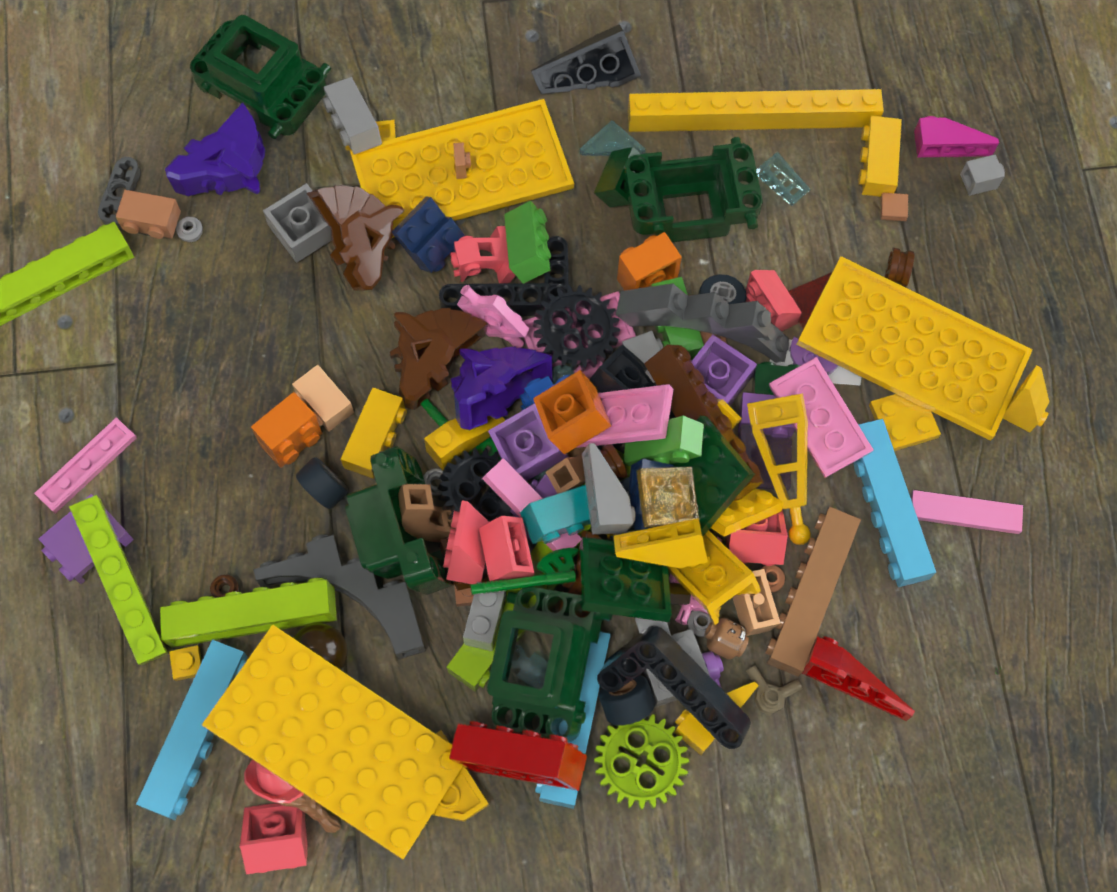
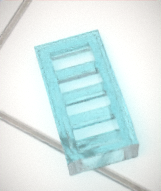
M778 152L757 169L758 177L791 206L811 190ZM774 167L776 171L772 172L770 168ZM781 173L784 177L779 180L776 176ZM789 180L791 184L786 188L783 184ZM797 187L799 191L792 195L790 191Z

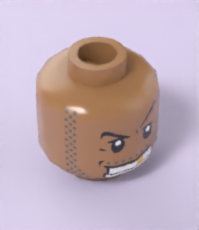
M725 617L720 618L719 623L716 625L710 622L704 633V637L707 638L708 650L727 660L740 657L744 653L749 641L745 628Z

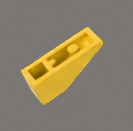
M1036 365L1013 394L1003 416V419L1029 433L1036 425L1041 427L1049 414L1045 411L1049 404V397L1041 367Z
M489 415L487 416L488 423L471 430L462 429L456 418L450 420L424 438L426 452L443 471L447 463H451L455 455L460 457L464 450L469 452L490 437L488 430L504 422L505 419L503 417L495 419Z
M699 518L614 535L616 557L675 568L694 567L699 564L708 563Z
M752 682L726 694L741 708L759 685ZM686 709L675 721L678 727L674 733L677 736H682V740L700 755L715 740L711 733Z

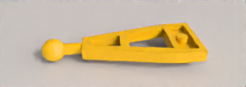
M803 393L748 403L751 429L778 499L783 502L782 509L789 508L792 527L789 530V539L796 545H804L810 540L811 532L808 526L803 524L800 508L807 505L808 419ZM797 423V462L776 465L763 429ZM797 471V498L789 499L780 473Z

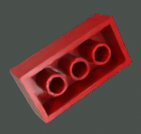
M470 721L469 725H457L449 759L473 772L579 791L587 755L578 750V745L568 743V739L562 736L550 735L549 739L540 738V734L533 731L523 730L522 734L513 733V729L508 727L496 726V729L492 730L487 729V725Z

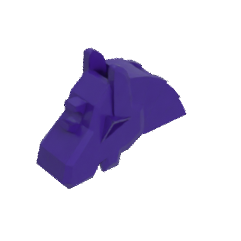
M243 102L217 132L205 136L201 141L191 139L184 147L188 155H177L165 168L166 176L175 193L185 196L203 192L208 193L211 190H215L218 195H222L224 191L231 192L242 188L258 194L260 192V183L256 177L263 165L265 148L254 119Z
M516 346L501 349L493 348L480 352L473 349H460V355L465 361L460 367V376L451 378V387L454 390L456 420L462 429L471 430L488 423L487 416L489 415L495 419L508 415L506 408L510 407L516 399L520 398L529 382L537 378L543 379L547 376L552 381V356L536 352L533 349L516 348Z

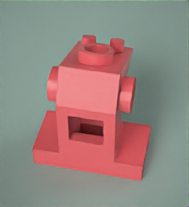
M497 226L490 238L464 236L454 242L455 252L450 253L451 264L453 268H458V270H453L455 277H460L461 282H464L467 276L479 274L481 269L495 270L499 283H510L516 276L509 269L505 226ZM479 250L489 251L492 256H480Z

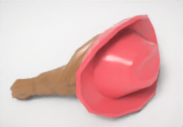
M251 760L244 771V782L254 794L283 806L299 808L312 819L318 821L325 832L336 833L341 828L338 818L328 813L323 806L254 760Z

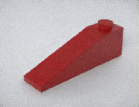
M817 636L801 674L902 720L907 721L913 717L915 711L847 650L838 646L836 640L825 636L822 638Z

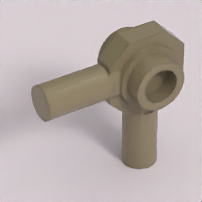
M756 666L746 671L751 681L759 685L754 702L762 713L772 715L780 711L784 706L785 698L802 690V685L798 680L779 688L771 684L767 685Z

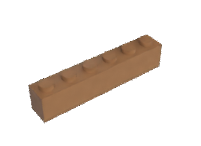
M829 507L825 515L820 513L814 529L819 530L816 539L810 538L805 553L809 554L806 564L800 563L795 578L799 579L796 589L791 587L785 603L790 604L786 614L781 612L779 616L780 624L775 627L780 631L777 638H771L765 654L770 655L767 664L797 677L803 672L861 519Z

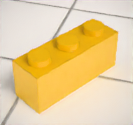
M871 116L868 125L863 126L861 140L865 141V147L861 149L860 162L864 163V168L860 170L858 184L862 185V195L881 197L882 193H895L898 186L902 119Z
M372 387L341 457V462L345 469L372 479L375 478L370 458L371 455L385 451L388 447L392 448L397 435L395 432L398 423H403L407 413L402 397Z

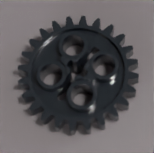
M568 285L566 293H563L558 288L556 297L549 293L547 296L548 303L541 301L540 308L542 310H536L535 317L539 320H534L533 327L538 330L534 331L533 337L541 338L537 342V348L545 347L543 353L553 355L552 364L560 360L561 368L563 369L569 363L572 371L575 370L577 364H580L581 369L585 371L588 362L595 368L597 359L605 362V353L612 354L614 350L612 346H616L618 339L614 336L620 333V329L614 326L618 325L620 320L619 318H612L616 312L615 308L607 309L610 303L609 299L603 302L600 301L601 292L594 297L591 287L584 293L582 292L581 285L578 286L576 292H573L571 286ZM584 307L588 310L589 314L581 315L576 309ZM565 308H569V310H570V312H571V316H570V314L567 312V310H565ZM559 317L565 321V324L561 326L556 325L552 319ZM595 330L601 337L597 339L589 336L588 331ZM568 340L573 341L577 347L575 349H568L564 342ZM582 340L588 346V348L583 347Z
M473 448L470 455L464 450L460 457L455 455L451 463H447L444 468L446 472H442L439 477L443 482H440L437 489L444 491L440 494L438 500L446 501L442 510H451L452 513L448 517L449 520L453 518L454 511L460 512L462 500L468 501L471 504L486 483L482 478L501 461L498 459L497 451L492 456H489L487 448L482 451L481 455H479L476 448ZM473 470L481 472L483 477L477 476ZM490 486L475 506V509L489 522L500 516H513L510 512L511 508ZM459 490L465 491L469 498L462 496ZM482 506L488 507L491 511V514L486 513L482 509Z

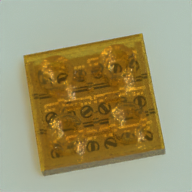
M692 467L641 468L636 471L644 527H656L699 518Z

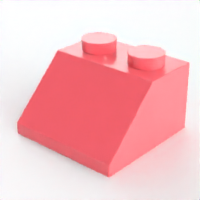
M783 509L782 512L727 535L726 547L744 564L784 565L788 535Z
M279 803L244 808L240 849L246 874L307 866L308 843L305 812L297 807L283 806Z

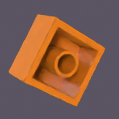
M665 232L658 236L652 235L643 244L635 248L629 247L619 256L617 280L625 291L651 287L653 283L678 278L682 256Z
M581 370L533 398L548 439L563 454L568 453L611 427L596 387Z
M295 392L291 393L251 426L260 446L280 468L285 464L293 463L303 449L315 445L320 439V435H322L316 415Z

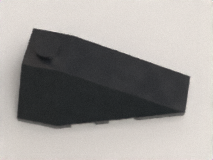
M620 24L596 34L531 70L541 94L568 92L585 88L588 90L605 86L618 87L641 77Z
M623 344L589 379L596 387L598 393L657 386L645 373L647 371L645 364ZM671 408L669 420L676 418Z

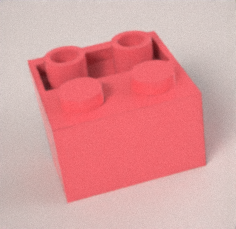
M754 270L750 273L746 287V302L758 301L771 313V323L781 332L798 324L802 312L775 270Z
M462 500L460 512L454 511L443 567L448 568L447 580L477 584V582L482 580L485 566V556L479 528L489 523V521L468 501Z
M500 516L479 528L489 581L534 576L523 518Z

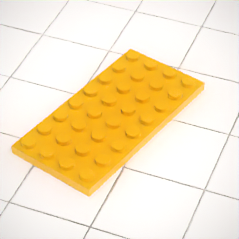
M544 99L382 141V145L357 154H353L352 150H350L360 187L367 193L373 194L385 206L398 205L404 208V212L394 219L393 230L426 196L431 197L446 217H451L456 221L574 189V181ZM464 142V151L470 152L471 168H466L467 178L457 179L453 143Z
M840 256L796 345L990 441L995 437L1033 350Z
M274 625L270 627L202 723L204 728L402 860L463 766L449 759L452 749L450 743Z

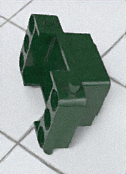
M239 15L235 20L224 22L190 63L193 78L201 91L204 93L208 92L218 99L222 97L221 93L240 104L243 102L247 108L258 114L260 123L271 128L268 135L273 139H276L280 134L284 136L292 135L298 130L324 97L325 91L323 87L326 86L325 79L331 70L327 63H323L319 68L301 58L299 47L295 42L246 15ZM248 44L259 50L262 48L261 45L275 52L258 74L235 61Z
M734 137L730 140L731 144L713 146L712 155L661 161L662 152L629 157L625 165L624 181L633 229L641 235L655 234L658 236L665 232L671 242L727 236L733 224L747 223L748 229H756L763 199L752 148L747 144L741 143L740 137ZM638 170L641 173H634L632 171ZM740 181H745L748 184H742ZM637 193H642V194H645L646 196H643V197H642V196H637L636 194H637ZM707 194L712 218L673 223V216H666L663 199ZM745 204H750V205H752L753 207H752V208H748V207L745 206ZM641 216H646V217H649L650 219H648V220H643V219H640L639 217H641Z
M398 446L371 455V466L377 484L347 494L348 504L345 505L362 567L370 573L388 580L403 575L410 589L426 595L454 586L452 580H447L448 568L443 567L444 557L441 550L428 554L424 539L411 536L402 526L398 499L401 486L406 484H425L417 459Z
M535 587L522 588L518 593L509 592L507 594V603L514 604L513 611L507 610L502 615L487 686L489 695L493 696L492 721L495 726L508 727L513 729L514 732L522 733L523 730L539 733L540 737L549 739L550 735H558L567 738V742H571L579 736L581 725L585 722L586 713L584 712L586 702L579 699L590 643H598L602 620L611 621L613 615L590 611V614L583 618L582 595ZM536 595V604L530 608L529 600L532 596ZM562 599L563 608L560 612L556 613L555 605ZM519 629L554 635L544 685L541 689L508 683ZM511 709L513 718L510 723H507L505 715ZM536 715H538L540 718V724L536 729H534L532 726V720ZM565 720L567 731L564 735H561L559 725Z

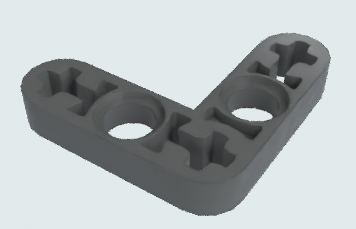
M123 157L116 162L98 208V215L102 223L106 225L115 221L120 230L123 229L117 221L116 215L111 213L115 210L117 214L122 196H113V192L119 187L135 191L141 171L135 159L131 157ZM138 232V234L150 236L148 234Z

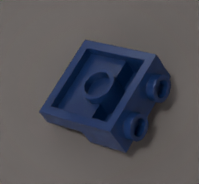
M428 196L392 231V234L421 270L431 273L437 272L444 267L446 263L444 259L451 252H455L454 242L465 236L451 217H446L435 201Z

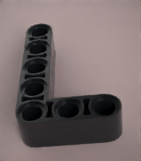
M553 236L547 240L550 253L554 250L562 253L557 255L551 253V258L549 259L550 271L544 273L545 283L447 284L439 291L441 309L450 308L451 310L463 311L457 303L461 296H463L460 293L461 289L465 285H469L480 296L498 295L502 298L510 299L506 302V305L520 316H535L536 310H542L540 308L541 301L548 303L547 296L549 293L556 297L558 288L563 293H566L567 286L569 285L568 244L566 240L560 236ZM552 274H560V275H562V277H560V278H553V277H551V275H552ZM528 297L535 298L536 301L527 302L525 301V299ZM448 298L457 299V301L453 303L446 302Z
M650 626L610 656L597 675L598 684L602 689L608 692H616L648 669L711 735L726 748L736 749L740 747L750 728L751 722L747 714L661 627Z

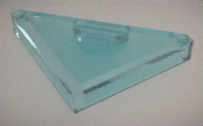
M612 120L580 148L579 153L582 156H610L611 151L634 147L640 154H644L646 149Z

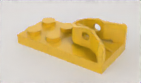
M708 530L703 536L708 563L683 568L668 566V572L707 610L712 623L716 625L719 623L721 605L736 594H758L761 592L754 573Z

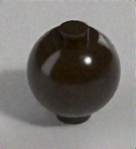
M315 623L302 628L294 636L295 640L338 669L342 670L348 655L347 644L343 635L336 628L324 623Z

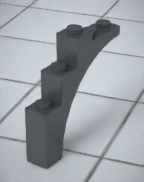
M673 283L625 290L620 293L616 316L630 327L671 326L708 332L747 345L764 354L775 363L785 362L786 352L789 348V338L771 323V313L758 301L728 304L716 292L688 296Z
M323 534L312 538L311 542L306 543L308 554L295 553L288 556L287 560L280 562L267 561L262 563L260 568L253 569L256 581L260 587L288 582L308 583V580L312 578H324L330 582L335 591L347 595L362 605L380 623L390 638L398 660L426 652L406 582L391 581L384 584L383 588L378 589L375 575L362 567L359 558L351 559L347 562V565H342L338 546L333 535Z

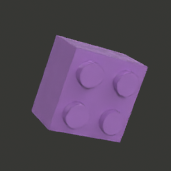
M713 334L691 361L695 369L703 375L704 384L717 399H723L729 406L732 405L751 380L757 366L755 362Z
M535 403L488 430L501 458H504L525 481L569 457L568 453L563 454L548 439Z

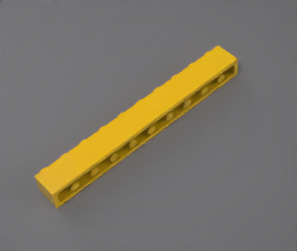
M881 89L629 94L628 126L629 132L863 128L864 125H868L871 116L882 117L884 109Z

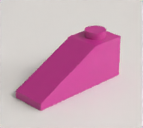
M927 116L920 118L914 130L917 157L991 156L999 144L998 138L945 117Z

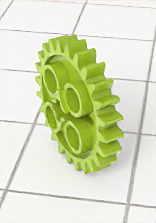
M652 714L649 721L642 719L630 725H617V729L609 725L607 731L610 737L600 736V740L605 746H596L595 751L602 754V756L594 758V763L602 765V767L597 769L595 774L599 776L604 775L605 778L600 782V786H610L607 793L608 796L613 795L615 792L619 794L617 798L618 804L625 798L628 799V808H631L635 801L638 802L640 810H643L645 802H649L652 809L656 807V799H659L663 804L667 803L666 793L673 797L676 796L677 793L673 785L677 787L683 786L684 783L678 776H687L688 771L681 768L682 765L689 763V759L681 757V754L685 753L688 749L687 747L678 746L683 739L682 736H672L676 728L675 726L667 730L664 728L666 719L661 720L657 724L655 723V715ZM632 734L640 735L644 744L639 748H634L629 744L628 737ZM618 748H625L637 758L645 755L647 757L645 762L654 768L664 771V775L657 774L655 770L646 764H643L641 768L636 765V758L620 752ZM657 749H663L668 753L669 760L665 763L657 762L653 752ZM618 759H623L628 762L629 771L618 773L614 769L613 763ZM643 774L651 775L655 781L654 787L650 789L643 788L639 783V777Z

